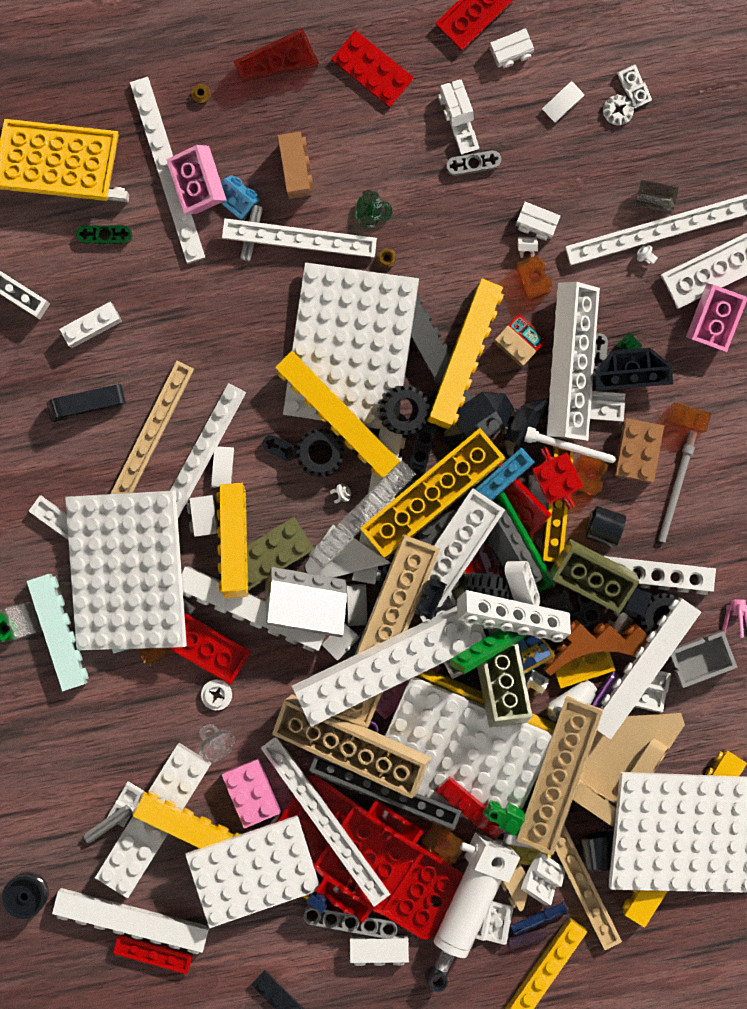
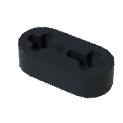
M273 435L264 438L262 445L265 451L285 461L295 459V446ZM272 439H274V443L278 445L279 448L276 449L274 447H271V449H268V445L266 444L267 440L271 441ZM290 447L294 454L286 458L285 453L280 450L281 448L288 450Z

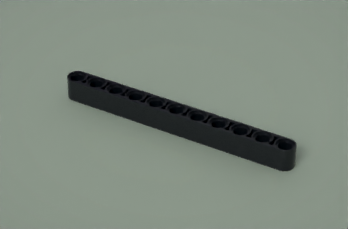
M437 392L430 393L427 396V401H425L426 404H429V408L427 409V412L429 413L432 408V405H430L429 399L433 396L436 397ZM422 424V429L418 430L403 491L415 482L410 478L412 471H419L421 476L426 472L437 429L435 424ZM423 433L428 434L430 442L422 443L419 439L420 435ZM417 452L425 454L426 459L423 462L415 460ZM392 554L386 560L392 563L395 555ZM388 564L383 565L378 585L379 592L388 573L386 571Z

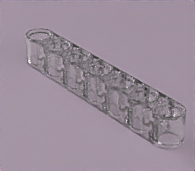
M403 460L399 462L309 553V556L323 569L361 531L360 527L380 512L413 479L416 473Z

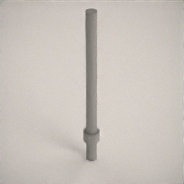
M690 430L686 445L684 444L682 449L683 456L658 541L666 542L690 456L694 453L695 447L693 446L697 436L695 431Z

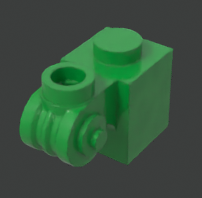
M490 800L483 811L487 819L498 823V828L513 836H516L525 821V811L509 802L503 809L498 801Z

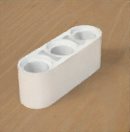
M507 561L505 575L514 601L539 606L540 596L529 563L527 561Z

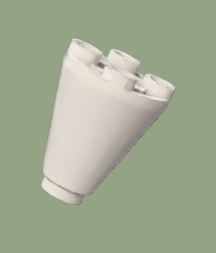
M588 680L579 683L547 705L549 711L547 716L554 722L558 721L566 696L591 705L597 688Z

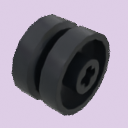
M22 872L11 879L4 887L2 903L6 911L13 917L19 919L31 918L47 903L49 887L45 879L39 874Z

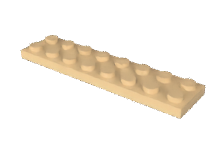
M566 696L525 814V821L520 828L516 841L550 855L554 854L598 729L603 709Z

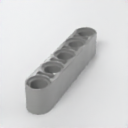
M308 905L304 911L305 922L314 926L385 939L394 938L397 934V924L387 917L369 914L364 923H362L355 915L344 913L342 909L327 907L323 913H320L313 906ZM310 910L317 912L318 916L315 919L308 917L307 913ZM328 914H334L336 915L337 920L335 922H329L326 919V916ZM349 917L356 920V923L352 926L347 925L345 922ZM373 921L375 924L374 928L367 929L364 926L365 922ZM387 924H391L394 927V930L390 933L383 930V927Z

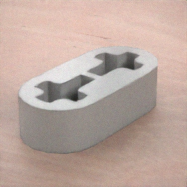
M597 333L596 340L600 337L604 344H601L600 349L597 350V344L595 343L594 359L596 358V353H599V360L603 362L607 356L608 339L604 334ZM594 363V370H596L601 363H599L598 366H595Z

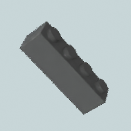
M505 510L488 535L487 540L504 570L507 561H527L536 583L543 579V576L531 557L529 550L526 548L521 535L516 530L512 519Z

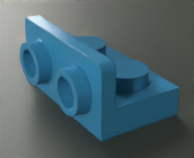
M236 176L226 177L221 183L226 197V201L222 202V204L240 220H243L260 199L252 189H247Z

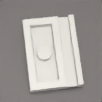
M592 391L590 419L624 421V393Z

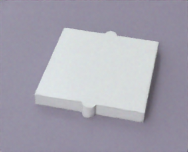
M344 623L342 638L329 636L322 646L338 661L360 637Z

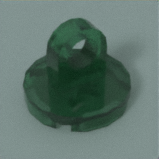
M366 190L362 193L363 196L357 200L355 215L356 219L360 222L359 226L362 228H374L378 221H387L392 216V206L388 202L381 201L376 191ZM382 206L385 207L384 216H381Z

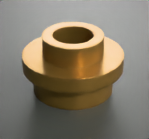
M197 84L192 89L191 94L196 102L205 103L209 100L211 92L207 85ZM199 90L204 91L202 96H199L197 93Z
M386 248L379 252L378 263L382 267L389 268L396 263L397 257L393 250ZM385 255H389L391 260L386 262L383 258Z

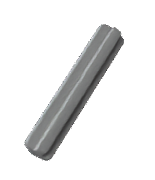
M254 205L252 207L249 222L260 223L263 211L261 206ZM243 243L241 260H251L255 243Z
M125 805L86 832L83 836L86 842L91 843L130 816L132 809Z

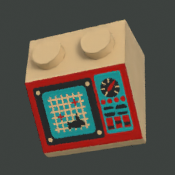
M519 314L495 339L494 343L520 367H523L548 339Z

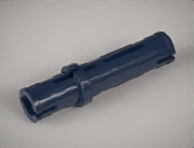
M564 902L550 908H543L544 911L511 924L515 936L548 921L551 923L553 919L566 913L568 914Z

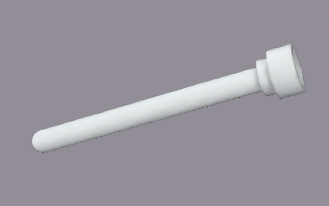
M532 427L527 428L524 438L525 442L536 443L538 441L609 463L615 462L613 455L539 434V431H535L536 429Z

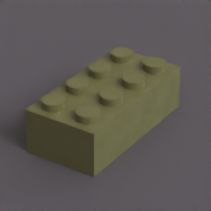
M295 517L247 545L248 590L265 581L271 567L285 569L315 550Z
M569 539L550 570L552 580L619 614L639 584L637 573Z
M518 642L477 666L489 728L523 724L533 717Z

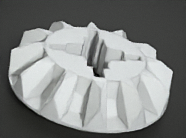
M618 94L610 97L603 107L606 120L613 125L626 124L630 121L634 112L632 101L626 98V96ZM615 105L618 107L624 106L623 114L619 112L612 114L616 109Z
M215 679L204 685L201 698L209 709L222 710L231 702L232 691L226 682ZM220 687V694L222 695V697H224V699L217 698V700L213 702L214 695L211 692H216L217 689H219Z

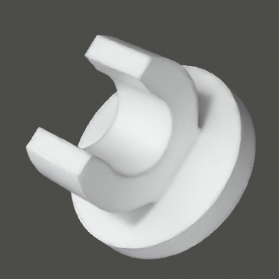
M650 245L642 246L637 252V260L639 262L646 261L648 264L650 262L654 264L657 257L651 253L652 247Z
M343 483L338 484L337 488L330 491L331 494L338 493L339 498L334 503L350 500L351 490Z

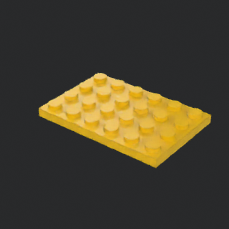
M4 119L0 138V189L107 201L119 137L118 131Z

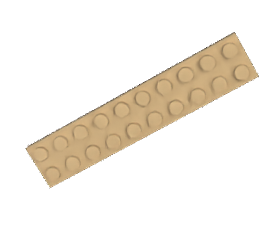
M403 534L355 655L408 630L416 610L415 607H417L440 551L439 547ZM382 692L334 715V717L368 728Z

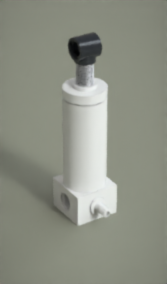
M476 832L470 845L464 842L461 843L460 849L466 851L464 857L469 864L434 939V944L442 949L436 964L425 972V980L432 991L442 992L448 986V969L455 956L460 958L468 956L501 881L509 883L520 859L510 845ZM436 977H440L437 981L433 982Z

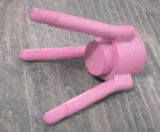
M730 600V605H726V615L722 631L726 633L730 613L732 612L733 616H738L740 638H743V615L747 627L746 600Z

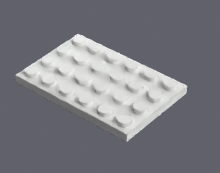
M298 816L185 853L209 928L316 892L319 887Z

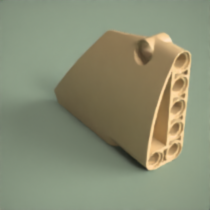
M682 714L627 716L612 739H609L597 730L573 800L614 827L620 772L654 773L685 726Z

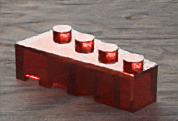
M303 28L233 61L242 82L319 67L318 59Z

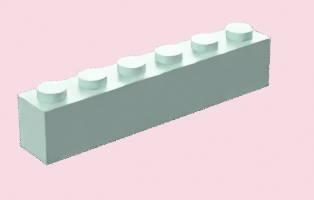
M47 574L27 581L62 691L86 684V679H89L86 668H82L80 661L83 658L80 650H76L75 647L76 636L73 631H70L68 624H71L68 613H64L62 607L65 606L62 595H59L57 591L59 587L57 578L53 577L52 574Z

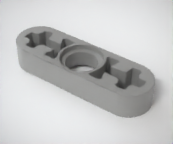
M487 151L452 157L447 162L446 170L452 176L493 170L499 167L501 156L497 151ZM490 156H493L495 159L497 158L494 165L491 162H485V167H482L481 157H484V161L489 160ZM475 158L479 161V166L471 168L468 165V161ZM462 160H465L467 170H463L464 166L458 167L457 171H454L450 166H452L453 162H456V165L463 164Z

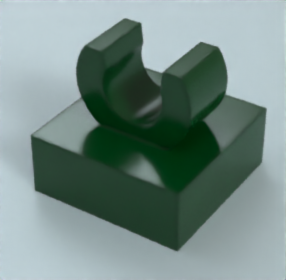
M629 332L615 347L618 350L639 349L642 345Z

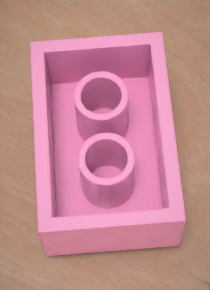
M195 145L166 159L184 214H198L226 201L209 146Z
M706 283L686 337L727 352L747 302V297Z
M259 758L223 772L222 777L244 829L280 814V807Z

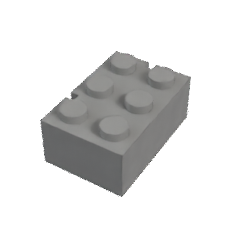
M721 630L704 636V639L698 638L677 646L669 658L672 667L677 668L673 671L679 686L682 688L738 668L726 635Z

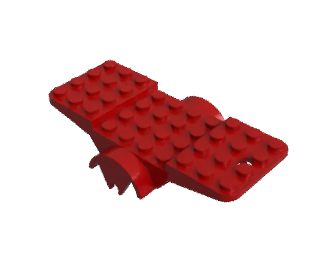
M315 775L308 776L307 779L391 895L375 907L372 905L294 796L277 822L298 816L314 869L324 878L316 892L325 895L335 907L341 908L344 913L355 915L362 923H364L373 910L386 916L423 940L432 938L445 917L464 873L424 846L416 843L424 831L387 804L376 800L368 811L322 778ZM434 896H438L442 900L441 905L438 907L431 905V898Z

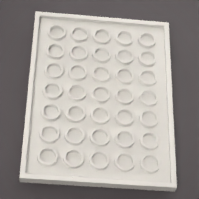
M305 263L292 351L367 427L387 430V427L381 424L382 420L378 418L380 415L377 412V407H380L378 402L379 399L382 400V394L387 393L388 389L404 385L419 278ZM288 381L283 415L321 420L317 416L319 412L314 407L311 409L304 402L306 398L301 393L297 395L290 388L292 384ZM401 399L394 407V414L397 419H399Z
M176 490L65 497L76 649L104 650L187 646Z
M412 677L408 681L385 737L432 757L418 794L453 807L436 793V788L450 776L485 806L488 805L490 800L498 801L503 809L508 802L522 809L541 770L553 734L528 723L489 728L484 705Z
M620 772L608 887L614 890L747 892V777Z

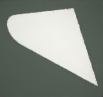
M332 525L305 564V569L309 574L333 578L391 562L335 525Z

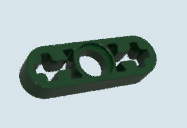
M84 225L78 228L76 236L83 244H128L133 238V233L129 227L124 225ZM84 230H87L89 234H94V230H96L97 240H94V236H87V239L84 240L81 234L84 233ZM102 230L110 232V237L107 240L100 239L99 234ZM113 230H115L116 234H121L122 230L129 234L125 236L124 240H122L121 236H115L116 240H113Z

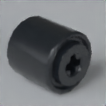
M596 506L594 511H591L586 524V539L616 548L624 530L626 515Z
M598 831L580 837L587 870L594 872L610 870L613 831Z

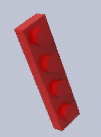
M450 776L436 788V793L454 808L460 810L466 818L493 840L504 831L498 828V823L490 821L483 814L486 806Z
M118 934L113 954L183 974H188L193 957L191 953Z

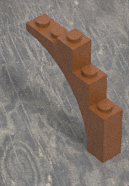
M575 619L574 622H570L571 634L556 647L557 650L554 652L556 657L545 662L541 667L551 676L568 662L590 653L604 651L620 652L636 657L635 654L641 646L644 648L647 644L646 638L648 635L634 622L632 625H628L623 630V634L620 635L606 621L598 624L591 634Z

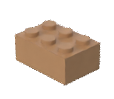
M301 131L278 135L288 199L311 196L310 190H314L312 174L308 175L307 173L311 171L309 155H304V153L308 152L306 137L301 136Z
M628 418L624 419L613 476L653 483L665 425Z

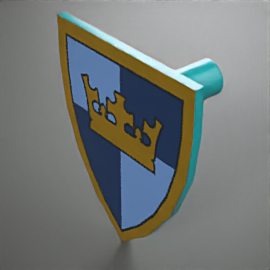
M528 635L518 641L524 674L556 657L550 646L542 638L539 639Z

